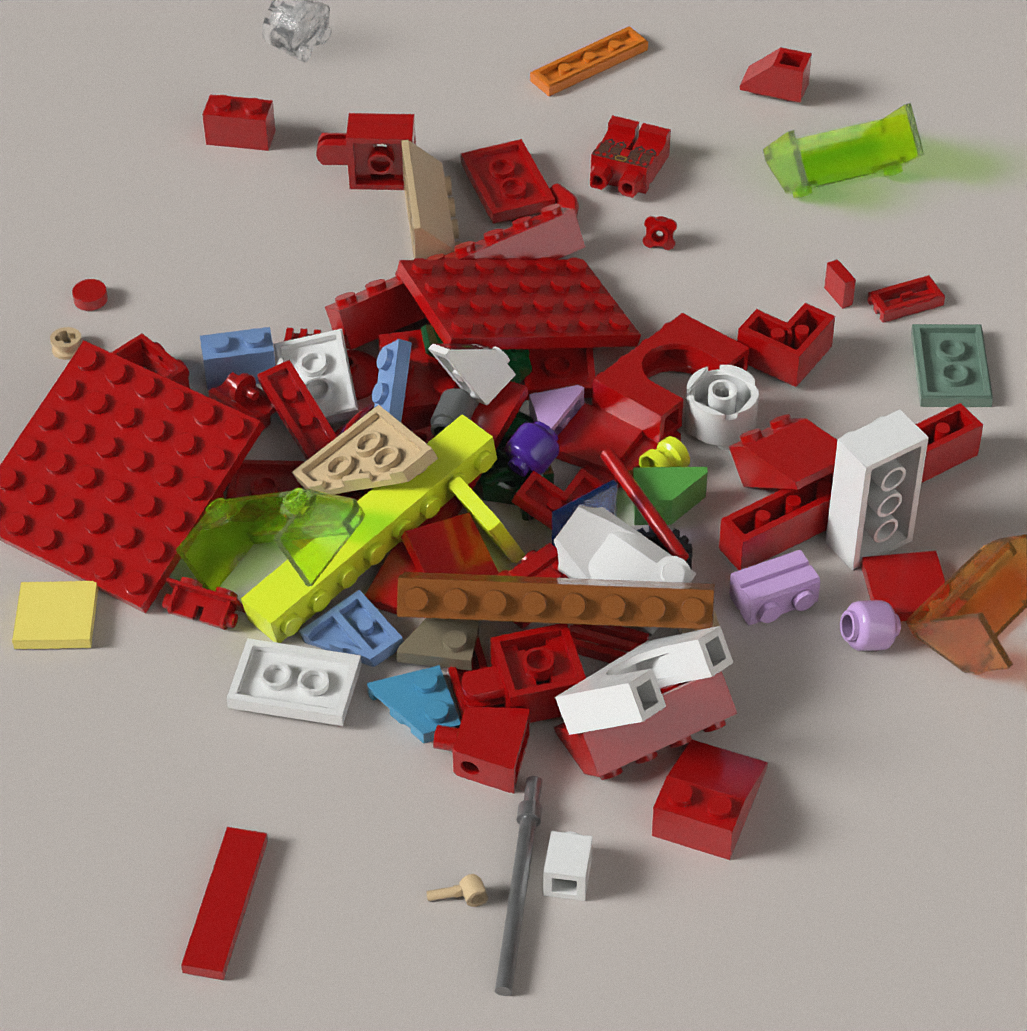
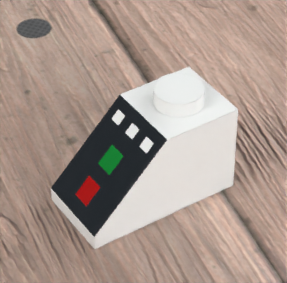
M432 344L428 348L457 385L467 391L474 401L484 405H488L516 375L508 365L510 362L508 356L496 346L490 348L481 344Z

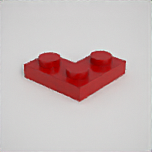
M583 468L580 469L565 491L533 471L511 502L558 534L579 505L599 508L608 496L611 488Z

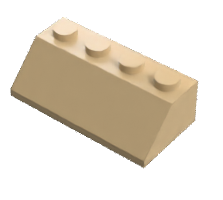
M401 140L404 193L414 259H426L435 254H449L455 251L454 247L461 243V241L455 242L454 240L459 239L458 220L451 219V217H455L454 197H448L452 195L451 177L444 176L442 162L411 141Z

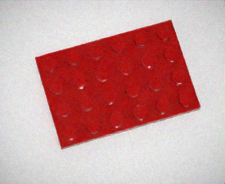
M542 257L538 260H521L519 258H509L507 260H491L488 258H478L477 260H459L456 258H447L445 260H427L425 258L399 260L397 274L444 344H481L490 348L496 346L499 349L638 346L641 334L584 259L572 257L569 259L552 260Z

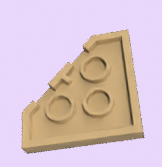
M378 405L292 473L297 481L314 497L409 482L417 475L423 473L438 457L429 445Z

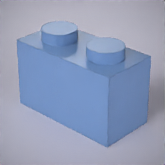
M270 327L200 336L207 390L220 386L232 372L237 375L248 373L255 377L256 384H259L257 374L276 366Z

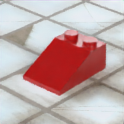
M786 414L769 421L770 427L762 431L760 428L741 434L739 436L741 441L729 446L743 487L798 490L834 472L838 440L807 418H791L790 414Z
M692 739L666 776L653 806L652 836L730 860L767 770L768 762Z

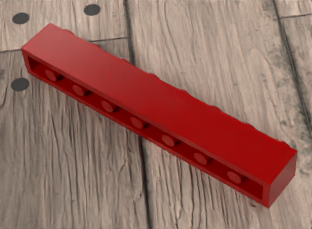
M553 204L542 208L540 215L533 218L531 216L518 218L512 222V227L505 230L494 229L483 234L484 239L477 242L467 241L460 243L454 247L455 251L449 254H435L426 259L445 260L447 258H456L459 260H477L478 258H488L491 260H507L509 258H519L521 260H538L545 257L556 260L585 248L575 210L561 207L560 204ZM395 272V277L386 281L385 279H378L365 285L366 289L356 294L355 292L341 294L335 298V303L325 306L332 330L342 329L347 349H355L379 338L380 334L391 333L426 317L397 272Z
M961 403L915 424L929 437L921 483L977 456L979 453L984 424ZM834 472L798 490L781 489L721 518L719 550L739 571L757 565L826 531Z

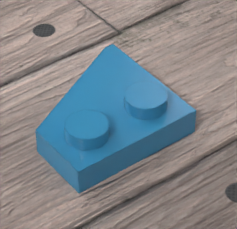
M440 665L367 683L369 697L373 701L379 699L390 709V715L400 724L408 726L411 733L423 744L434 740L437 725L455 728L460 726L461 722Z

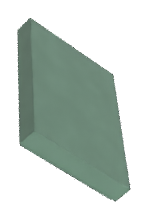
M912 324L911 339L920 407H952L959 403L965 407H992L993 395L982 324Z

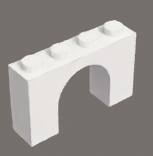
M720 626L648 640L555 698L569 735L643 722L666 707L660 688L712 677L731 665L733 660Z

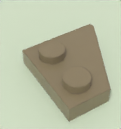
M425 618L398 647L397 662L426 666L440 665V667L450 668L451 666L456 667V669L471 671L482 620Z

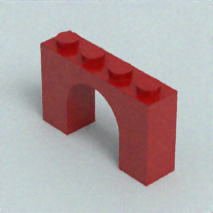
M681 313L672 321L665 323L652 336L644 339L640 345L629 353L622 355L617 362L605 371L596 375L592 383V406L598 407L643 430L644 436L659 443L682 426L684 399L659 386L649 378L658 373L679 371L693 375L701 368L708 367V371L720 369V365H733L747 371L749 347Z

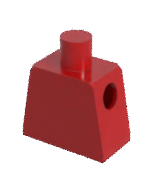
M468 707L464 709L459 728L437 725L433 748L453 752V772L457 776L514 794L530 737V709Z

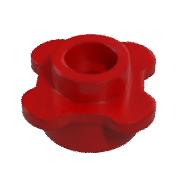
M664 216L647 217L644 221L646 235L642 239L643 244L648 248L659 246L665 250L673 249L676 244L673 235L677 229V223L673 219ZM657 231H661L663 235L659 236Z

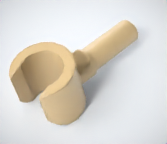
M469 874L462 878L459 885L427 891L428 901L464 896L467 905L471 907L480 906L488 901L482 879L475 874Z

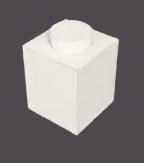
M551 831L543 872L544 896L585 901L592 863L593 836L581 835L572 831Z

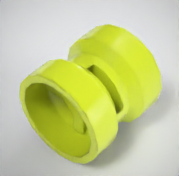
M672 436L666 437L659 442L656 450L650 449L639 458L640 468L688 467L690 464V456L686 447L681 441Z

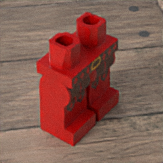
M612 115L604 138L598 143L596 149L591 154L590 186L600 190L606 188L607 185L618 187V191L623 196L631 198L638 192L646 194L649 184L653 182L669 157L671 129L643 123L639 129L640 122Z

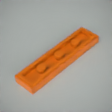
M628 26L530 72V81L547 96H552L647 51L648 41Z

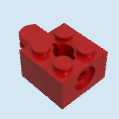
M349 113L347 133H322L319 136L316 151L317 159L322 165H348L349 189L404 190L401 140H409L416 145L415 114ZM378 144H384V145H387V147H385V146H378Z
M563 623L490 637L491 667L467 671L462 676V700L467 707H491L503 704L504 708L530 709V723L562 717L555 697L586 679L568 624ZM539 681H544V682H545V683H542V684H536V682H539Z

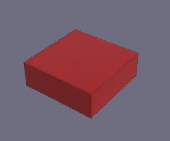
M838 259L828 262L824 288L842 309L853 305L856 279Z

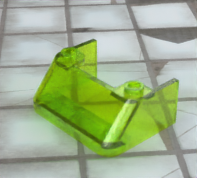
M908 103L880 120L796 139L794 130L788 131L765 147L763 154L768 167L785 194H793L795 199L812 194L813 188L883 172L884 177L902 173V166L924 155L913 109L911 103Z
M297 488L286 492L229 499L218 498L207 506L206 514L176 551L197 580L203 584V588L215 591L216 587H220L254 544L276 542L307 587L313 586L363 521L365 512L356 499L312 489Z

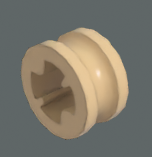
M72 327L59 328L50 336L52 353L58 359H71L82 343L81 333Z

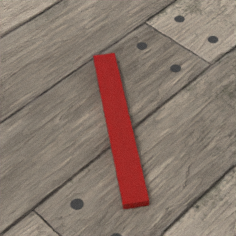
M510 381L488 405L479 403L472 415L471 421L493 437L495 450L528 396L526 385ZM482 473L468 484L472 490ZM454 496L440 508L435 516L428 518L418 527L458 516L463 505ZM403 541L392 548L365 594L377 609L396 615L398 577L404 572H417Z

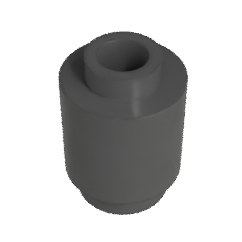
M448 389L442 393L430 420L431 433L434 437L462 414L471 420L476 409V403L467 391L463 389Z

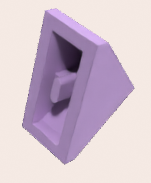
M575 385L529 394V416L532 417L534 422L540 421L548 425L558 436L583 406L584 387Z

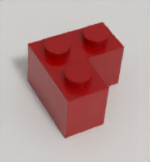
M804 303L788 322L756 309L738 328L737 341L749 347V366L797 387L832 347L835 316L807 303Z

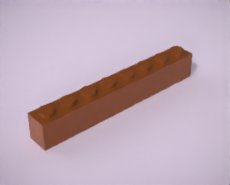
M404 572L398 577L397 617L707 629L713 627L715 584Z

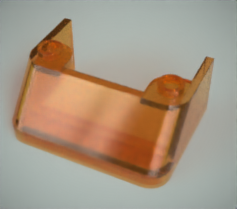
M1027 534L999 538L981 547L910 615L906 624L913 636L964 673L979 675L986 671L1009 669L1013 663L997 637L1027 608Z

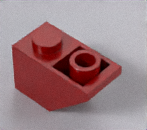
M780 47L748 66L740 83V90L801 103L809 85L812 53Z

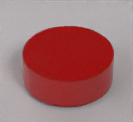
M97 279L82 280L72 289L74 304L81 310H97L103 307L108 300L105 284Z

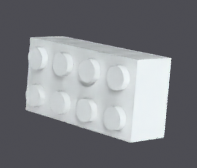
M900 409L887 416H881L860 429L847 432L837 441L825 543L852 571L861 567L862 557L885 555L913 540L929 437Z

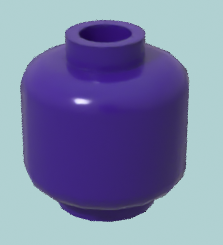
M540 421L522 424L505 445V454L510 460L508 462L509 468L522 477H525L527 474L530 475L533 471L540 475L544 474L559 454L558 436L555 431Z

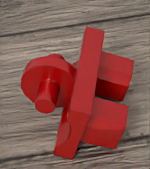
M232 372L220 386L211 388L208 391L209 398L260 420L265 428L271 424V415L276 412L264 390L256 386L255 377L248 373L237 375Z

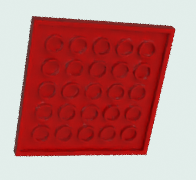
M83 340L0 464V541L79 581H94L97 583L96 586L99 591L146 614L165 585L167 577L169 578L265 427L260 420Z

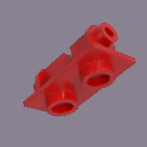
M168 577L166 579L167 583L173 588L172 594L167 593L164 596L162 607L167 609L169 614L194 621L198 609L202 608L203 611L199 619L201 623L227 630L228 627L235 628L238 622L236 610L245 613L242 603L237 598L238 595L229 589L216 587L215 591L202 588V583L188 577H182L180 581Z

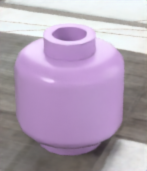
M883 600L853 602L844 611L840 619V632L843 639L857 651H882L888 649L894 643L896 636L899 635L901 630L899 616L895 614L892 606Z

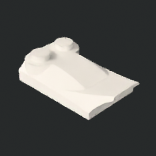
M579 505L554 539L558 553V570L569 578L691 583L697 574L690 569L683 559L670 555L603 507L592 508ZM658 627L638 628L645 633H649L651 637Z

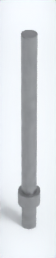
M529 776L527 778L524 800L518 805L516 820L520 826L495 992L501 996L512 994L535 830L540 825L543 807L540 804L543 781L538 776Z

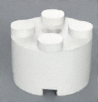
M720 365V369L708 371V367L696 371L687 383L685 407L686 432L702 442L717 445L722 450H730V445L741 441L739 436L755 429L757 423L759 390L755 385L753 376L746 370L733 365Z

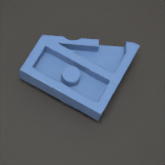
M360 590L299 631L305 643L328 651L361 655V663L371 667L377 666L396 653L398 647L404 642L403 637Z

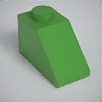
M707 467L633 468V478L667 525H672L706 498ZM633 503L634 525H648Z

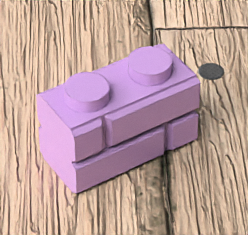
M797 550L731 573L729 594L737 609H740V613L748 626L761 621L770 623L775 621L781 614L795 609L804 611L809 609L815 602H818L820 578L811 565L809 566V561L803 552Z

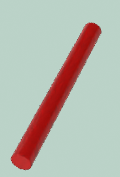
M612 448L604 450L600 455L601 459L668 553L686 561L689 558V554Z

